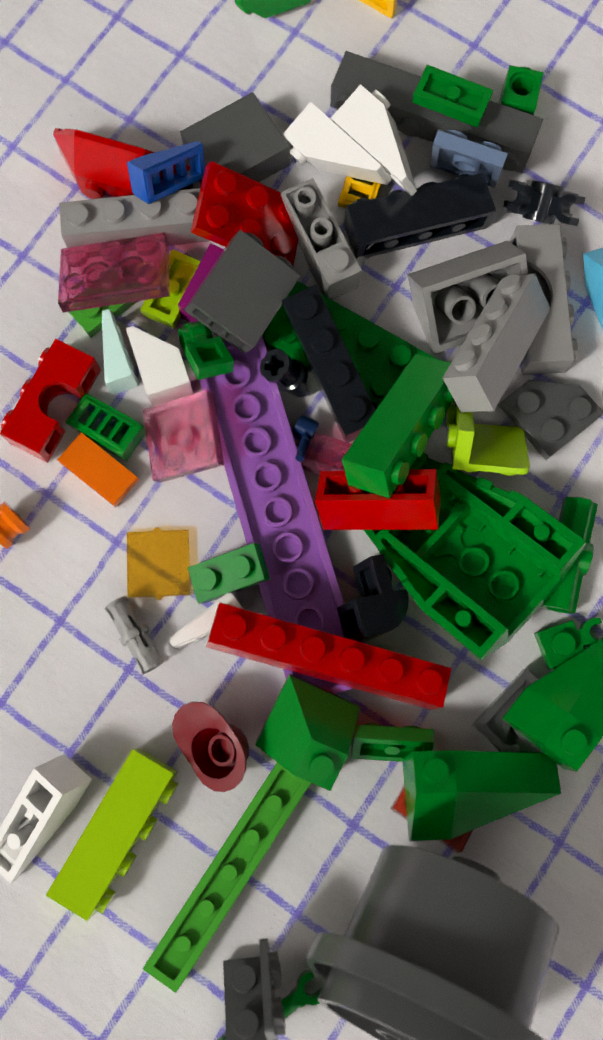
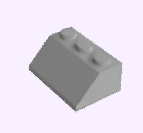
M507 240L407 274L415 312L434 354L463 344L502 278L513 274L519 276L528 274L525 252Z

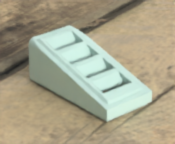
M103 310L104 378L111 394H118L138 387L139 381L112 310Z

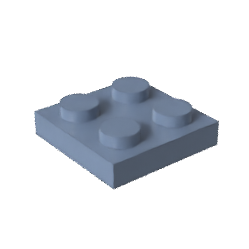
M438 130L433 142L430 166L458 176L461 174H469L471 176L483 173L487 186L495 188L508 153L502 152L501 147L492 142L482 141L479 144L467 140L465 134L456 130H447L446 132Z

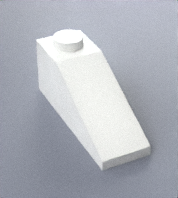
M360 84L331 117V120L379 162L397 184L413 196L417 189L396 123L387 110L391 104L378 90L375 89L371 94Z
M312 102L305 107L282 134L292 145L290 147V154L302 166L308 161L319 171L385 185L392 180L379 162Z
M65 754L33 769L0 827V874L10 884L17 880L75 809L92 780Z

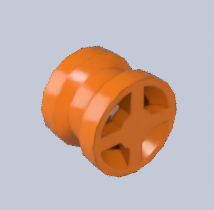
M4 501L0 505V544L9 549L13 545L14 538L19 534L28 532L30 527Z

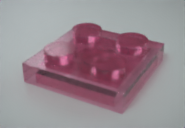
M205 390L143 409L153 481L161 483L224 465L214 393Z

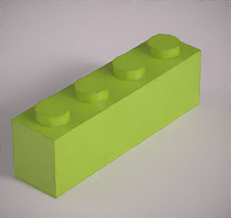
M140 748L132 749L46 896L86 921L96 912L103 914L116 893L110 889L118 874L125 877L137 857L136 854L132 853L139 838L146 841L155 827L158 819L153 817V814L160 802L167 805L179 784L173 780L178 771Z

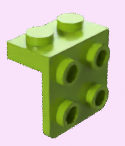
M456 403L450 405L445 413V426H448L446 447H451L452 469L471 473L477 471L495 472L507 476L515 474L525 475L529 472L530 462L523 429L512 426L475 424L473 412H461Z

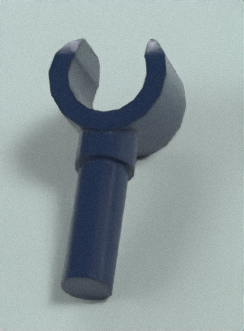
M305 414L300 416L293 429V433L301 437L295 457L299 462L305 460L308 445L312 442L319 425L318 421Z

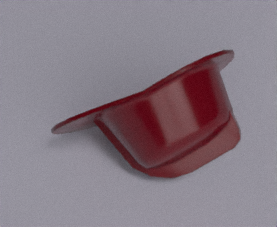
M192 701L182 705L175 713L172 723L173 737L179 749L203 785L218 792L235 789L243 780L246 772V762L249 757L247 737L240 728L228 723L215 707L205 702Z

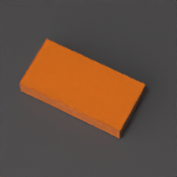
M82 432L57 459L61 465L115 508L139 481L136 475Z

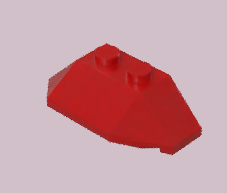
M55 128L53 132L60 153L80 191L90 199L134 195L127 162L140 156L155 153L144 148L77 129ZM175 164L173 165L174 175L176 174ZM186 165L187 171L190 170V166ZM159 171L160 179L163 178L162 171ZM193 184L184 187L180 190L192 189Z

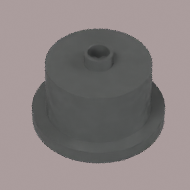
M389 845L385 846L380 854L344 937L332 933H317L305 962L313 971L325 979L317 999L318 1002L343 1020L378 1040H544L532 1031L530 1027L559 934V926L554 918L542 907L515 889L500 882L498 874L478 862L459 856H454L450 859L409 846Z

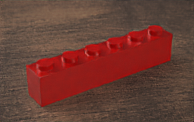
M220 602L216 609L206 647L429 710L443 708L452 670L450 667Z

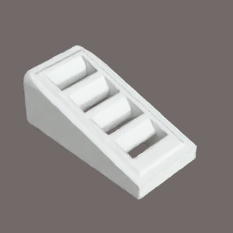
M227 593L169 638V642L174 648L179 649L208 638L219 602L241 609L243 607L232 593Z

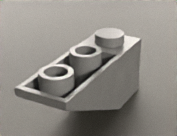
M314 178L281 192L282 200L310 271L322 294L333 300L357 289L362 269Z

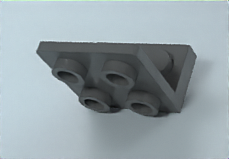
M268 938L259 939L260 957L223 960L226 1040H278V1035L286 1034L284 1007L282 1006L281 996L275 997V989H282L281 965L278 951H270Z

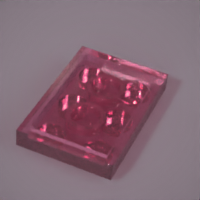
M165 232L61 249L58 304L63 313L170 296L169 242Z

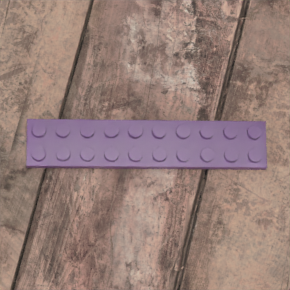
M261 336L255 347L245 354L227 341H223L234 360L233 372L200 379L199 381L247 545L252 543L260 544L271 579L259 584L267 615L344 637L337 607L343 605L344 602L302 464L295 459L297 448L277 383L267 381L260 373L261 360L267 354L263 336ZM283 669L286 679L290 673L334 694L354 689Z

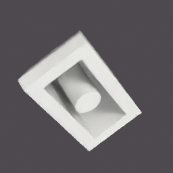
M134 326L126 328L145 391L152 407L194 394L190 382L197 380L196 375L188 360L183 361L179 348Z

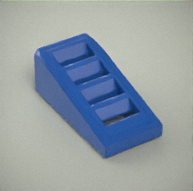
M195 141L128 161L127 167L133 194L147 204H151L203 179L205 160L202 143ZM188 158L190 163L189 171L186 170L185 159ZM174 164H175V167H176V174H175V175H174V171H173V165H174ZM159 171H162L163 178L161 179L159 176Z

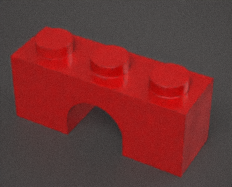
M56 338L51 347H47L42 352L37 371L32 379H27L20 391V399L15 408L8 411L4 416L0 435L11 445L47 463L66 432L58 421L48 417L47 410L50 402L55 397L63 394H70L82 399L85 393L88 394L101 372L94 357Z

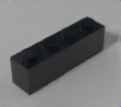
M483 173L471 176L469 174H461L450 181L441 183L428 182L416 188L417 192L413 196L406 191L403 192V190H394L383 197L374 199L360 198L347 205L343 224L350 245L354 249L355 257L364 256L368 258L487 229L496 212V208Z
M313 285L283 299L282 304L287 320L347 444L357 438L376 409L317 285Z

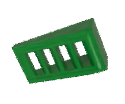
M87 393L84 394L65 421L68 426L80 433L82 432L89 439L126 462L147 433L142 424ZM90 405L95 409L85 424L79 422V419ZM101 413L105 414L106 416L97 429H91ZM111 421H116L117 423L107 437L103 436L102 434ZM122 428H127L128 430L118 444L114 442Z

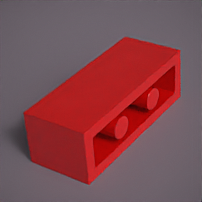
M409 469L404 484L398 485L390 499L348 486L345 471H320L315 503L323 530H438L441 497L437 470Z

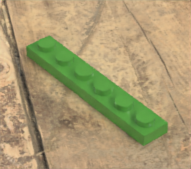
M278 762L275 764L144 965V971L176 993L311 782L293 775Z

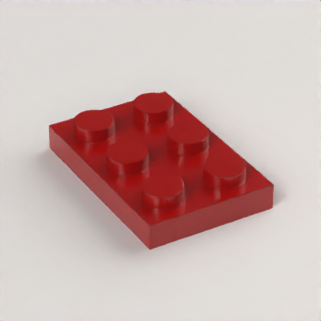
M210 161L205 167L191 233L226 247L231 238L241 229L244 233H251L257 236L263 242L264 248L273 255L281 256L294 265L298 238L282 200L281 192Z

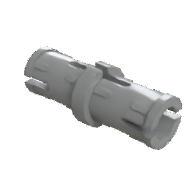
M126 596L114 600L105 607L106 612H108L121 635L119 639L121 644L129 648L142 674L154 670L165 662L147 634L150 631L146 624L140 622Z

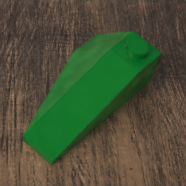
M459 750L412 751L402 759L409 842L450 840L561 794L557 763L544 753Z

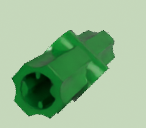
M568 496L563 499L559 522L587 542L559 587L541 605V607L547 610L571 615L576 612L582 579L587 574L593 558V544L590 543L598 504L590 499Z

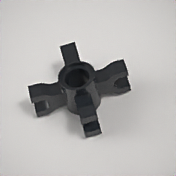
M532 180L531 186H529L525 182L509 181L508 187H512V190L517 191V197L514 201L504 200L503 207L507 208L506 211L522 214L523 218L537 222L554 224L557 218L561 223L578 226L579 218L572 217L573 214H570V208L574 203L584 205L586 197L563 191L564 187Z

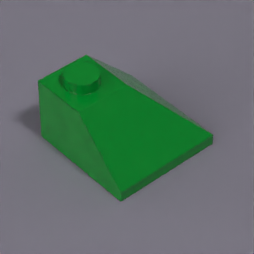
M289 673L255 745L293 775L331 791L348 757L360 706Z

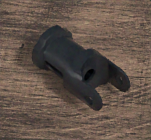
M273 349L267 352L260 363L261 375L267 381L277 383L279 388L295 397L310 395V392L306 390L310 368L296 359H291L281 349Z

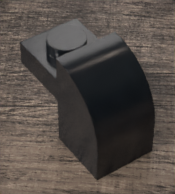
M384 554L370 556L353 566L361 597L354 598L337 607L343 634L347 639L358 642L374 639L397 628L407 614L409 604L408 592L406 589L394 591L392 574L387 567Z

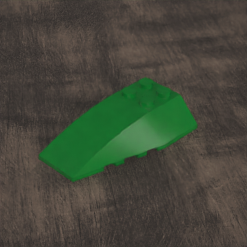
M423 453L422 456L415 459L409 469L437 470L441 497L438 530L364 531L380 554H384L385 561L420 610L477 658L483 660L508 643L559 587L587 541L524 495L513 490L508 492L494 486V482L480 476L477 479L458 469H452L451 464L447 462L442 464L428 458V454Z

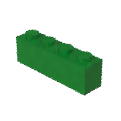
M418 354L413 356L343 456L342 463L348 486L390 499L398 485L404 484L409 474V468L417 457L423 455L427 441L433 431L441 427L446 411L452 403H456L442 379L451 362Z

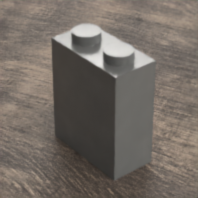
M254 92L180 131L183 145L195 141L202 143L205 167L210 161H213L252 180L261 182L290 166V147ZM189 158L185 159V163L190 166Z
M240 229L231 238L184 308V311L245 354L255 347L281 307L282 300L286 299L301 275L293 270V265L287 259L278 255L275 256L265 249L263 242L257 236L251 233H244Z

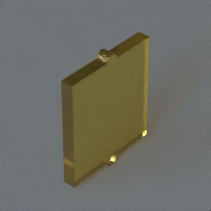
M156 527L154 531L127 532V597H155L157 600H162L165 596L190 595V574L188 571V567H190L189 530L162 531L159 527Z

